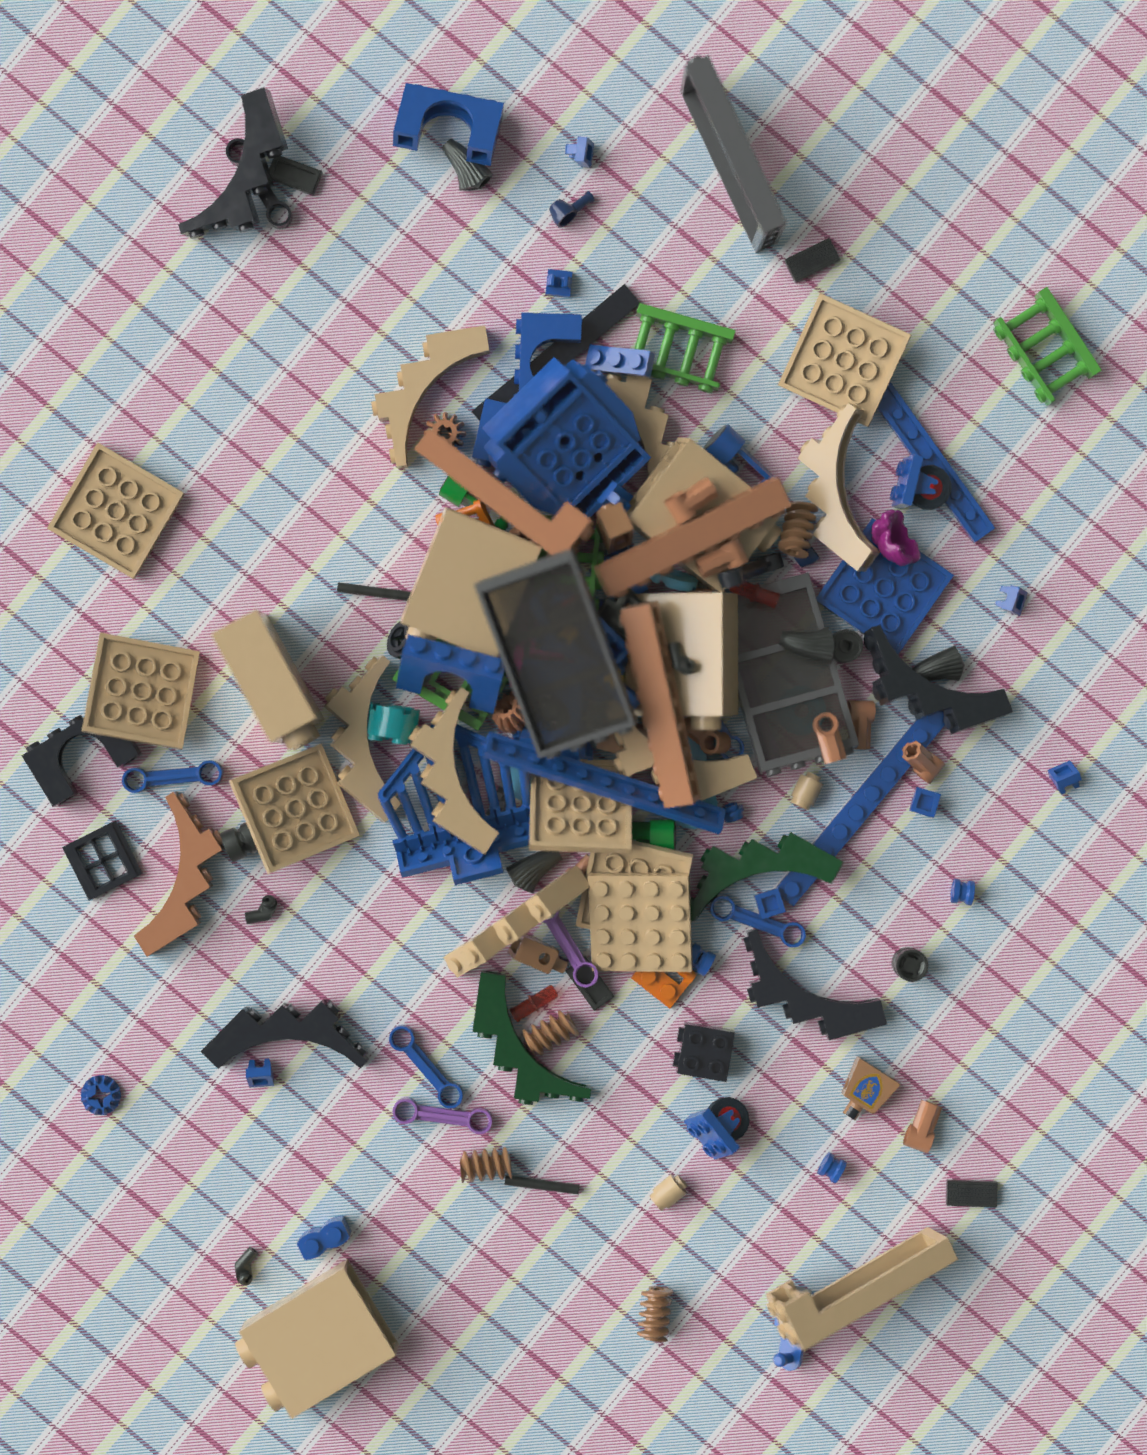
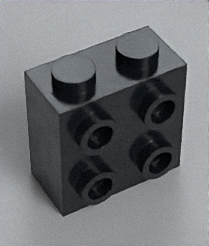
M684 1021V1026L678 1028L676 1042H681L679 1052H674L672 1066L676 1067L677 1074L727 1082L735 1036L734 1030Z

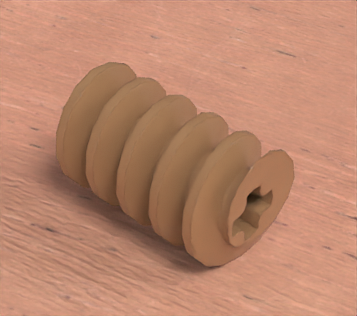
M791 502L792 506L786 508L787 513L784 515L785 522L782 525L783 531L780 534L781 540L778 543V548L781 552L791 557L806 558L809 554L802 549H809L811 546L805 540H811L813 537L807 531L814 530L815 526L810 522L816 520L817 517L812 513L817 512L818 507L808 502Z
M558 1010V1019L549 1015V1024L540 1020V1029L532 1024L531 1034L525 1029L522 1030L523 1036L534 1056V1051L541 1056L544 1055V1046L549 1051L553 1050L552 1042L561 1046V1037L566 1041H570V1032L576 1037L579 1036V1031L568 1011L565 1015L561 1010Z
M503 1147L501 1155L498 1154L496 1148H493L491 1156H489L486 1149H483L480 1157L476 1150H473L471 1157L468 1156L466 1151H463L460 1158L462 1183H464L466 1176H468L470 1182H474L476 1175H478L480 1181H484L486 1174H488L489 1179L492 1181L496 1173L503 1180L506 1172H508L509 1177L512 1179L511 1157L507 1148Z
M649 1286V1290L641 1292V1295L647 1297L648 1300L640 1302V1305L647 1309L639 1312V1315L646 1319L638 1322L639 1326L645 1328L643 1331L637 1332L638 1336L654 1342L668 1341L664 1336L669 1334V1329L665 1326L670 1324V1319L666 1316L671 1314V1309L667 1306L672 1304V1299L668 1297L673 1294L672 1289L662 1286Z

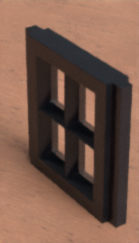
M117 820L62 847L89 901L143 874ZM108 834L116 851L103 857L95 840ZM91 843L99 860L86 865L79 848ZM119 856L126 873L114 878L106 861ZM102 864L110 881L97 887L89 870Z

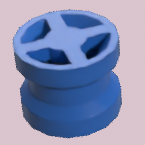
M954 878L950 893L951 903L964 902L965 905H972L975 894V881L961 882L960 879Z
M828 1152L823 1158L817 1174L821 1176L826 1175L835 1184L842 1176L847 1162L843 1159H836L834 1154Z

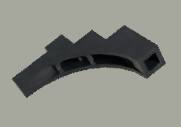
M265 87L241 95L245 113V139L242 156L236 172L224 192L212 205L197 216L178 224L182 235L190 236V239L198 238L205 235L204 231L213 228V231L228 227L227 223H229L230 228L239 230L242 233L254 229L253 225L260 223L251 194L253 193L254 196L262 195L268 192L267 188L274 186L265 157L268 156V159L279 157L282 155V151L288 149L271 92Z
M881 625L871 627L864 632L865 647L871 652L874 671L880 676L879 679L872 682V692L875 699L879 701L880 706L907 697L909 700V711L915 716L916 720L943 711V721L946 728L950 730L951 735L1002 718L1013 712L1005 689L987 693H965L949 690L934 684L912 670L898 656L888 642Z
M754 928L746 931L747 937L743 938L746 951H751L754 961L750 962L753 976L758 975L759 979L749 981L751 988H747L750 1003L755 1002L759 1008L786 1000V1004L782 1005L786 1019H791V1022L796 1024L821 1017L822 1020L818 1021L821 1035H826L828 1040L887 1025L880 999L838 1001L821 997L802 989L775 966L763 946L758 930Z
M324 999L303 1020L299 1017L301 1015L300 1011L292 1004L288 1006L286 1003H283L264 1023L260 1021L262 1016L254 1008L248 1009L245 1006L200 1051L217 1069L232 1057L250 1047L269 1041L288 1039L310 1041L329 1047L346 1056L360 1069L369 1060L366 1056L368 1051L359 1042L355 1045L348 1038L351 1034L342 1025L337 1027L334 1024L341 1017L338 1014L340 1009L331 1000L326 1002Z

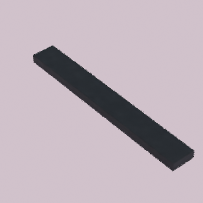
M625 284L622 285L582 319L581 343L554 342L530 362V369L533 377L553 357L565 367L571 360H574L585 351L589 345H592L639 306L640 302ZM514 376L487 399L508 403L514 397V394L519 392V384H514ZM485 400L472 410V413L479 422Z

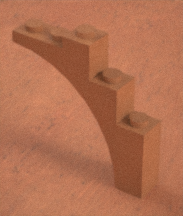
M177 791L170 793L165 798L174 814L179 832L180 860L178 874L172 892L163 908L147 926L134 935L147 957L201 924L199 910L194 904L190 906L188 902L213 887L211 873L206 867L202 869L200 865L225 850L220 832L218 830L214 832L212 828L203 832L201 828L204 826L196 814L192 816L187 808L190 806L189 801L183 793L179 795Z

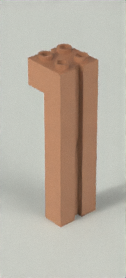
M431 429L427 431L414 448L551 555L573 547L576 554H578L580 550L577 547L582 540L587 542L595 532L592 528L595 523L568 502L564 504L550 522Z

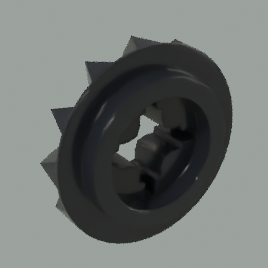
M401 621L392 628L387 639L388 653L398 659L402 657L406 642L405 636L409 629V626L402 624Z

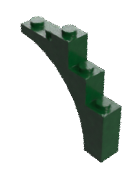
M792 832L788 836L785 834L782 836L777 845L780 849L779 853L754 839H751L750 843L744 842L738 853L742 856L740 860L716 846H713L711 850L707 848L700 861L703 862L701 868L709 872L708 876L703 875L696 887L700 889L695 898L690 897L691 920L696 921L706 906L723 890L737 881L755 874L772 871H794L814 876L832 884L844 862Z
M481 970L472 1032H477V1037L489 1039L492 1038V1035H497L493 1065L498 1066V1070L512 1072L513 1068L518 1069L514 1099H519L518 1103L533 1105L534 1101L539 1102L540 1092L545 1093V1097L558 1099L560 1095L570 1096L569 1100L584 1102V1098L590 1099V1085L573 1082L555 1074L538 1062L525 1048L514 1029L508 1013L505 995L506 973Z

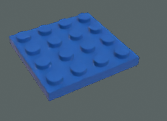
M871 518L862 532L879 550L872 540V525L876 520ZM920 552L919 561L905 566H899L879 553L866 572L856 571L842 559L816 599L820 605L863 635L871 627L881 625L888 642L896 653L899 654L954 575L922 552Z

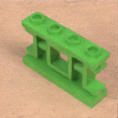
M437 638L436 640L437 642L456 646L455 644L448 643L440 638ZM399 670L395 673L394 677L392 678V680L396 682ZM441 671L434 672L428 684L437 688L435 692L422 686L421 693L417 695L445 710L448 706L445 700L451 691L436 683ZM504 671L499 690L501 693L509 681L505 677L507 675L506 671ZM465 680L461 687L472 695V688ZM471 708L479 714L478 718H475L461 709L458 719L477 731L480 730L489 715L485 711Z

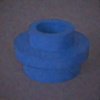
M731 802L723 806L726 809L724 818L726 823L735 822L744 817L743 805Z

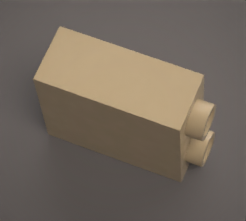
M678 437L629 503L632 506L626 514L634 530L648 540L678 525L664 501L677 492L687 490L705 477L713 483L718 497L698 509L694 516L751 487L691 438ZM770 516L762 520L764 524L753 530H750L748 527L740 531L741 536L739 538L748 558L756 548L761 552H765L777 540L781 533V528L775 523L780 516L774 519ZM703 550L695 554L696 557L705 554V551ZM695 560L685 564L682 561L677 563L708 589L718 593H723L725 590L721 589L717 574L731 569H724L703 579L697 570ZM742 584L737 585V586H734V587H730V588H728V589H729L731 592H734V591H736Z
M445 507L400 618L402 624L409 626L405 638L407 639L408 634L433 641L440 638L455 644L459 648L498 657L499 650L474 584L536 561L542 547L535 542ZM529 579L490 592L505 636Z
M635 594L642 602L658 600L667 644L680 642L682 655L695 662V670L689 675L682 674L673 668L683 716H691V729L720 730L721 716L738 715V594ZM628 653L626 655L628 658L626 685L637 693V681L631 672V654ZM642 704L634 711L636 716H642L644 713Z
M256 609L211 634L270 743L284 742L288 750H297L320 737L315 725L325 719L267 614Z
M348 1259L247 1319L239 1331L242 1338L235 1342L237 1352L244 1364L249 1369L258 1364L268 1381L261 1385V1389L270 1407L275 1412L284 1407L291 1419L396 1356L399 1343Z

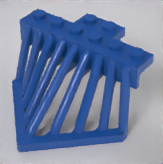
M456 724L454 738L457 739L473 808L483 821L498 832L487 852L481 854L432 822L435 817L432 815L433 807L426 787L421 784L423 778L420 777L421 772L418 766L425 756L412 749L378 792L381 806L398 839L392 841L402 878L450 866L456 886L504 873L499 853L529 845L531 791L529 772L518 769L522 805L517 808L510 766L499 763L506 802V811L501 812L491 762L489 759L482 757L486 737ZM469 745L478 749L491 815L488 816L485 815ZM425 757L427 764L432 766L434 762ZM454 759L455 770H456V773H457V776H458V779H459L460 786H461V788H462V785H461V782H460V778H459V774H458V770H457V766H456V762H455V759ZM410 775L412 776L430 831L424 832L405 788L404 782ZM396 793L414 835L409 836L406 833L390 800ZM436 794L438 803L442 802L444 804L446 800Z

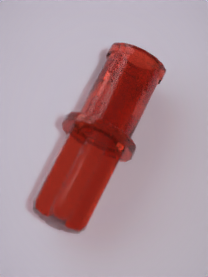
M745 582L729 588L730 592L749 598L750 602L756 601L773 609L776 607L780 597V593L760 587L759 583L754 585Z
M549 985L533 996L529 994L528 999L509 1010L518 1023L533 1012H540L539 1009L558 997V993L552 985Z

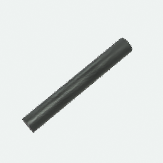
M338 582L337 592L403 601H408L411 591Z
M505 1175L504 1185L577 1195H579L580 1187L579 1184L512 1176L511 1179L509 1175Z

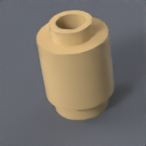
M807 772L806 776L801 774L791 794L793 796L791 803L809 811L811 805L814 806L824 785L819 782L821 777Z
M670 1174L653 1189L650 1198L661 1211L665 1208L669 1209L687 1194L685 1190L687 1184L679 1175L675 1177Z

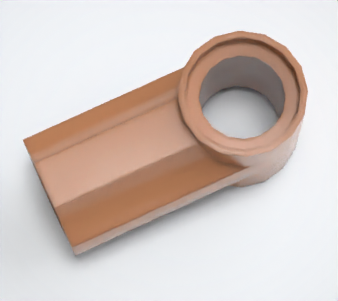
M705 477L687 490L672 495L664 503L676 523L681 524L693 517L698 509L717 498L718 494L713 483Z
M738 537L734 540H726L720 543L718 548L698 556L694 560L698 572L705 579L724 569L738 567L749 559Z
M848 700V709L859 746L855 749H870L871 723L874 722L876 714L875 703L868 700Z
M823 713L817 716L813 721V730L817 735L824 763L828 764L846 759L838 730L837 718L831 713ZM821 718H827L831 721L832 727L828 732L820 729L819 721Z
M691 716L684 719L687 736L699 744L704 753L724 754L730 749L731 739L727 733L719 732L718 730H692ZM715 738H716V740H717V746H716V748H715V746H714V739H715Z
M917 741L907 743L902 749V758L914 768L912 771L928 784H931L946 765Z
M921 1099L913 1123L906 1130L903 1145L928 1153L934 1141V1129L942 1107Z

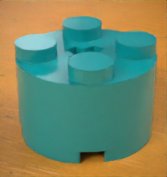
M371 703L367 726L368 739L383 741L393 738L392 743L411 744L412 740L409 739V736L419 724L420 710L399 705L387 704L386 706H380V703Z

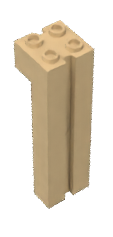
M926 1227L810 1295L808 1290L800 1293L797 1291L793 1280H789L765 1294L769 1302L766 1306L772 1317H776L779 1322L777 1329L784 1340L788 1339L792 1346L796 1345L805 1351L957 1261L958 1258L948 1237Z

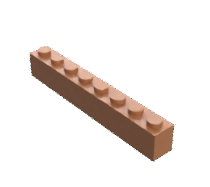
M771 477L593 567L605 594L610 597L619 598L629 592L628 588L636 584L640 587L649 583L651 576L657 573L660 575L667 574L674 570L673 565L681 561L683 564L697 558L695 554L703 550L705 553L718 548V543L725 539L731 541L741 536L740 531L748 527L750 530H753L764 524L762 520L770 516L774 519L785 514V509L792 505L780 479Z
M658 600L629 605L621 609L620 623L625 628L627 636L625 642L626 649L631 654V672L637 681V698L642 704L644 712L642 714V721L648 730V748L653 753V770L660 784L659 797L664 802L665 808L694 804L701 798Z

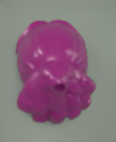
M892 509L883 512L881 518L874 521L872 525V540L878 546L880 553L886 559L897 563L899 566L919 561L921 555L918 542L915 539L909 538L908 529L904 524L903 513L900 510L895 511Z

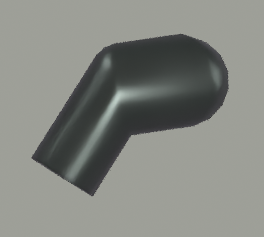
M680 642L667 644L672 667L682 674H692L695 670V662L682 655Z
M272 895L264 896L258 910L245 912L246 923L252 924L270 920L277 908V900Z
M251 1246L248 1247L234 1265L236 1279L243 1286L251 1284L253 1280L251 1263L259 1255Z

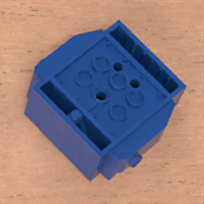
M553 357L482 427L491 438L485 444L484 449L488 453L490 463L496 468L493 472L503 484L508 481L534 508L553 515H557L564 504L568 502L586 517L590 518L603 506L597 499L611 482L615 481L620 486H623L651 457L638 444L641 438L633 412L606 384L609 381L599 369L594 372L588 366L579 364L575 360H571L564 367ZM563 436H567V441L560 443V439ZM596 453H600V454L594 459V455H595ZM578 471H582V472L576 477V473H577Z

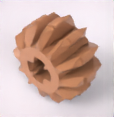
M444 412L443 420H440L439 416L435 414L433 416L436 421L435 424L427 421L426 425L436 434H441L440 430L443 428L446 431L451 430L452 433H449L450 438L445 439L443 436L441 438L454 448H456L454 446L455 443L459 446L464 445V442L458 438L466 437L465 431H458L464 427V423L459 422L455 424L458 418L457 415L454 414L449 421L448 413Z
M512 690L509 695L503 693V698L500 701L497 700V706L494 709L492 719L501 731L515 735L517 731L523 730L526 723L515 693Z

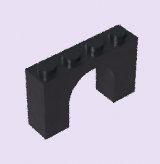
M79 715L68 722L70 726L66 729L61 730L58 728L47 735L48 740L41 744L39 741H36L26 747L27 752L21 756L52 807H58L79 794L64 770L62 762L64 749L73 738L85 734L97 738L104 745L117 768L123 767L143 755L135 741L81 732L84 718L82 715Z

